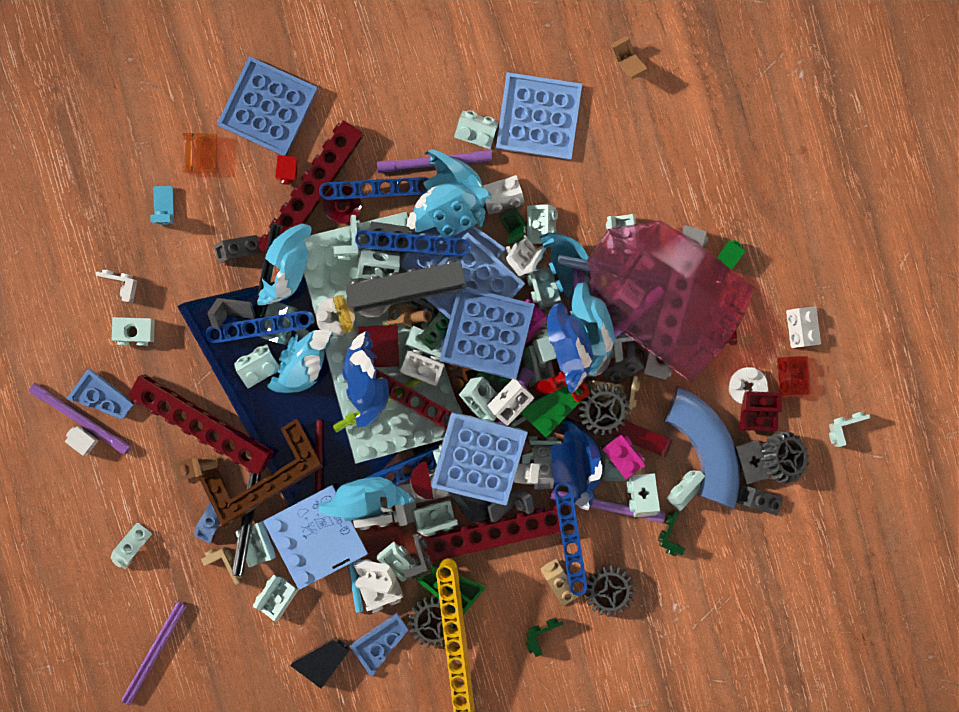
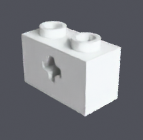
M512 379L487 406L497 418L508 426L534 399V396L517 379Z

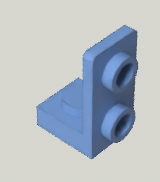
M211 502L197 523L193 535L209 544L213 541L216 530L220 525Z

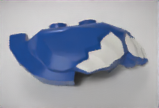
M558 303L554 304L549 311L547 333L550 344L553 343L560 371L565 373V382L568 385V390L570 393H573L590 372L593 362V351L582 321L577 317L567 315L568 311L565 305Z
M367 331L359 334L348 346L344 369L342 370L343 378L348 383V388L346 389L347 397L361 413L356 416L358 428L369 427L376 421L384 410L389 398L387 379H375L376 369L373 364V358L378 357L371 351L373 345L370 340V334Z
M563 419L561 429L559 430V432L565 433L563 444L551 446L554 484L560 482L568 483L572 489L574 504L581 509L589 510L595 498L593 492L602 479L603 463L595 441L584 428L570 419Z

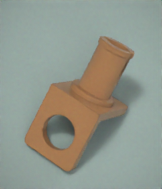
M407 304L390 306L387 324H405L411 328L415 326L421 329L422 322H429L432 314L427 309L420 311ZM399 310L400 315L394 320L393 315L395 311Z
M216 456L202 460L194 457L173 463L176 480L182 481L202 476V471L218 468ZM184 464L190 469L189 474L186 476L179 473V467Z

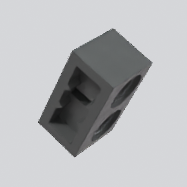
M371 221L369 231L409 234L410 227L373 221ZM383 236V241L378 242V244L383 247L387 246L389 239ZM401 238L402 244L398 246L400 248H406L408 246V240L406 238ZM390 251V252H392V253H399L400 255H402V253H405V252H393V251Z

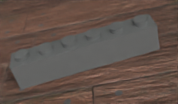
M456 260L447 261L444 265L439 266L431 264L425 269L420 270L418 268L409 269L406 273L401 274L394 272L382 278L375 276L369 278L368 281L361 282L356 280L350 282L349 285H345L348 304L352 313L467 289L461 261L457 262Z

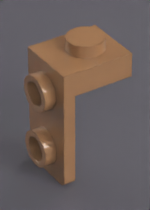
M627 36L610 44L616 63L631 80L648 72L647 67L635 55L631 41Z

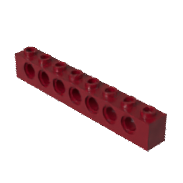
M344 120L341 124L338 123L333 129L334 135L331 139L325 141L322 146L324 150L320 155L317 154L311 163L313 165L310 171H305L301 177L302 183L299 187L296 186L290 194L292 198L288 203L285 202L282 205L280 216L278 219H273L269 228L272 223L280 224V233L282 234L291 227L307 222L322 199L319 193L320 186L323 183L335 180L363 138L364 134ZM340 138L347 140L344 147L337 146V141ZM329 154L336 155V160L333 163L326 162V157ZM324 170L325 177L317 179L315 176L316 172ZM327 185L323 188L324 195L329 189L330 185ZM307 186H314L315 191L312 195L305 194ZM299 201L303 202L304 208L301 211H296L294 209L295 204ZM288 217L293 218L292 226L285 227L284 220ZM269 232L267 235L264 234L258 242L260 244L258 248L266 252Z
M146 374L137 377L128 395L137 405H144L149 408V412L164 417L167 423L177 425L183 433L192 434L197 437V441L204 445H210L216 453L225 454L230 457L229 460L231 462L243 465L251 474L264 472L274 451ZM150 392L154 394V401L150 398ZM166 402L170 404V410L166 408ZM182 411L187 415L186 420L182 418ZM198 421L203 425L202 430L198 427ZM214 431H217L219 434L218 440L214 437ZM230 441L235 443V449L230 447ZM247 450L250 451L252 454L251 459L247 458L246 456Z
M555 504L552 505L553 509L545 510V507L534 509L532 514L520 512L510 519L507 516H503L495 523H489V520L478 522V526L470 528L469 524L460 526L457 531L447 530L440 531V535L421 536L427 542L428 548L426 552L433 562L559 533L560 525ZM568 505L561 507L563 515L570 514ZM553 514L557 517L555 524L549 525L546 522L548 515ZM530 519L538 521V526L535 529H530L527 526V522ZM510 524H518L520 527L519 531L511 533L508 530ZM572 524L564 526V531L574 529ZM497 527L500 529L501 534L499 537L494 538L490 535V530ZM473 532L481 533L482 539L479 542H474L471 539ZM455 536H460L463 539V544L455 546L452 539ZM435 541H442L445 547L442 550H436L433 545Z

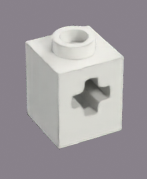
M76 426V428L72 427L66 435L68 438L65 442L85 456L90 453L99 439L82 426Z

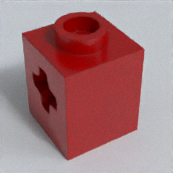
M277 156L275 178L280 181V184L291 185V182L297 181L299 162L297 157Z

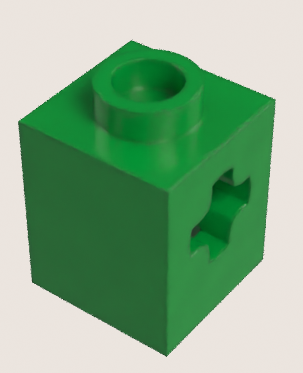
M736 240L727 241L714 260L731 271L745 253V250L742 249L743 245Z

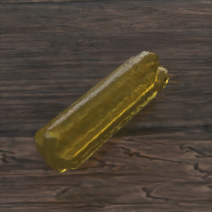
M344 295L333 297L342 332L349 333L353 331L354 328Z

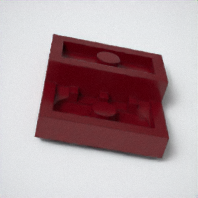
M397 325L358 327V335L365 331L370 334V340L373 345L371 351L378 357L373 358L375 367L399 366Z
M745 391L741 407L740 430L777 432L778 412H782V393Z

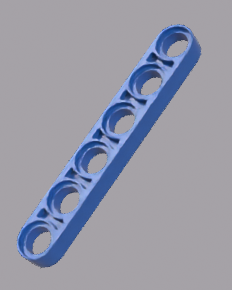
M413 177L326 182L320 186L319 193L322 198L327 200L420 195L428 191H421L418 187L421 180L427 181L429 178ZM402 181H406L410 185L407 192H402L399 188ZM383 182H387L391 186V190L388 193H383L380 189ZM365 183L370 184L372 187V191L367 195L361 191V187ZM346 184L351 185L353 189L352 193L348 196L342 193V187ZM327 185H330L334 190L333 194L329 197L323 194V188Z
M361 230L355 236L356 245L362 249L464 257L470 251L469 242L461 238ZM362 234L369 236L370 240L366 245H362L358 241L359 236ZM386 236L389 239V244L384 247L380 246L378 238ZM400 238L408 240L409 244L406 248L398 246L397 241ZM420 239H424L428 243V247L425 250H420L417 247V242ZM439 241L446 242V251L441 252L437 250L436 244ZM464 243L467 246L466 252L458 253L456 245Z
M304 310L222 324L220 328H212L211 326L206 331V338L211 343H219L304 329L313 325L314 315L312 312ZM302 314H306L309 317L307 325L302 324L300 321ZM284 317H288L291 320L289 328L284 327L282 324ZM266 320H270L273 323L271 331H268L264 326ZM249 323H252L255 326V332L253 334L247 331V325ZM231 326L237 328V335L235 337L229 333ZM213 329L219 331L220 337L218 339L212 337Z
M437 444L366 478L382 477L385 479L387 474L394 473L395 477L392 482L394 485H398L411 479L413 470L424 457H429L428 470L435 468L437 464L433 451L438 449L441 444ZM406 465L412 466V470L409 473H403V468Z
M560 482L555 486L554 494L569 588L574 595L581 596L587 590V582L573 493L568 483ZM562 485L567 486L569 489L566 496H560L557 492L558 488ZM565 504L570 505L572 508L569 515L561 513V507ZM566 524H572L575 527L572 534L564 532ZM570 543H575L578 546L577 551L573 554L567 551V545ZM573 562H578L581 569L573 573L570 571V565ZM577 581L582 582L584 585L583 590L580 592L573 590V584Z

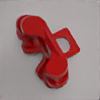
M560 367L556 369V377L553 378L551 376L548 378L549 382L541 380L534 384V389L539 394H550L564 386L568 387L565 382V373L560 371ZM584 381L580 385L583 391L582 395H578L576 391L571 393L575 402H579L590 395Z

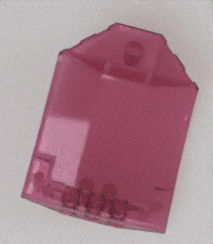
M661 220L609 228L587 259L591 275L592 295L601 299L606 304L612 325L648 349L690 382L723 350L743 320L754 291V287L727 267L722 261Z

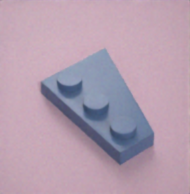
M91 368L87 369L66 398L120 419H124L135 405L131 399Z
M397 612L350 644V648L371 677L380 664L385 661L390 651L395 648L406 634L408 627Z

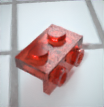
M808 356L779 357L777 359L779 393H782V396L810 394Z
M394 523L385 526L386 529L378 530L377 527L366 529L367 533H363V538L368 552L367 556L379 554L393 542L399 546L402 545L406 549L402 527Z

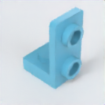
M154 186V215H150L151 223L155 225L174 224L173 187Z

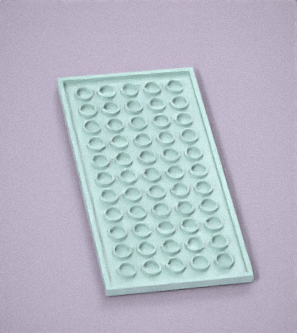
M407 212L371 221L406 226L408 216ZM371 221L360 223V231L369 230ZM351 225L310 235L309 238L304 239L309 254L304 277L315 317L318 307L326 299L339 297L348 302L345 285H349L350 282L356 280L361 282L367 280L366 278L358 277L361 251H358L357 256H351L348 260H338V257H333L334 246L352 245ZM366 234L359 236L358 239H361V244L366 245L368 236ZM383 236L378 238V242L383 241ZM401 238L397 241L398 245L402 244ZM402 253V255H400V262L404 258L406 253ZM399 267L398 273H406V271ZM420 298V300L430 304L425 298ZM401 302V303L392 304V305H390V306L403 305V304H405V303ZM410 303L409 305L415 309H417L418 307L412 303ZM390 306L384 314L377 318H367L358 312H354L355 320L350 331L343 336H332L329 346L324 349L343 419L351 412L354 414L358 411L347 397L346 389L348 388V383L344 380L342 373L348 346L358 336L359 326L389 325L387 321ZM399 310L395 311L393 315L394 320L399 317ZM433 310L432 313H431V314H432V318L435 317V313H434V310ZM332 312L331 321L336 320L339 322L340 314ZM422 322L421 329L425 330L429 322ZM395 324L398 328L399 366L375 368L404 384L413 379L399 373L406 352L411 351V349L404 347L411 327L405 324ZM445 365L436 387L421 382L411 388L449 411L462 414ZM414 396L411 399V405L417 407L419 399ZM393 400L386 404L378 419L369 427L358 428L357 423L346 427L355 464L444 440L446 430ZM430 406L427 413L432 417L435 415L436 410L433 406ZM449 415L446 416L444 419V423L446 426H448L449 423Z

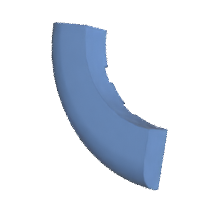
M677 386L664 422L682 432L690 440L701 464V472L705 475L701 481L698 496L734 509L739 492L740 469L732 437L718 414L706 402L690 391Z

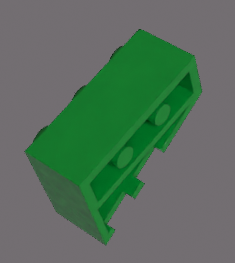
M564 386L531 402L520 414L544 437H547L579 402H575L568 387ZM578 387L576 393L582 395L583 391Z
M433 564V567H431L433 573L419 577L417 581L439 599L436 576L439 566ZM443 568L446 573H451V571ZM458 574L464 615L484 591L486 585ZM445 587L448 591H453L451 587ZM448 605L450 609L455 610L454 606Z

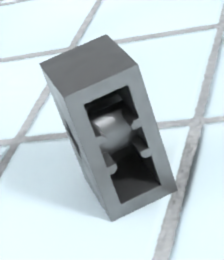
M753 440L735 446L744 483L749 484L770 478L769 474H766L767 468L763 467L765 462L761 460L764 457L761 451L765 449L763 443H760L759 440ZM752 456L758 460L755 462V466L749 463L752 460Z

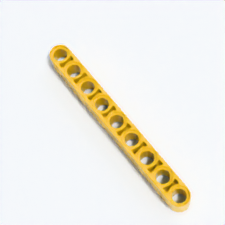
M444 559L437 569L436 576L453 711L475 712L458 568L454 560ZM443 568H448L451 573H446ZM449 586L453 591H448L445 587ZM448 605L454 606L455 610L449 609ZM450 623L456 624L458 628L451 627ZM452 642H457L460 646H455ZM454 660H459L462 664H457ZM457 678L463 679L464 682H459ZM459 696L465 697L466 700L460 699Z

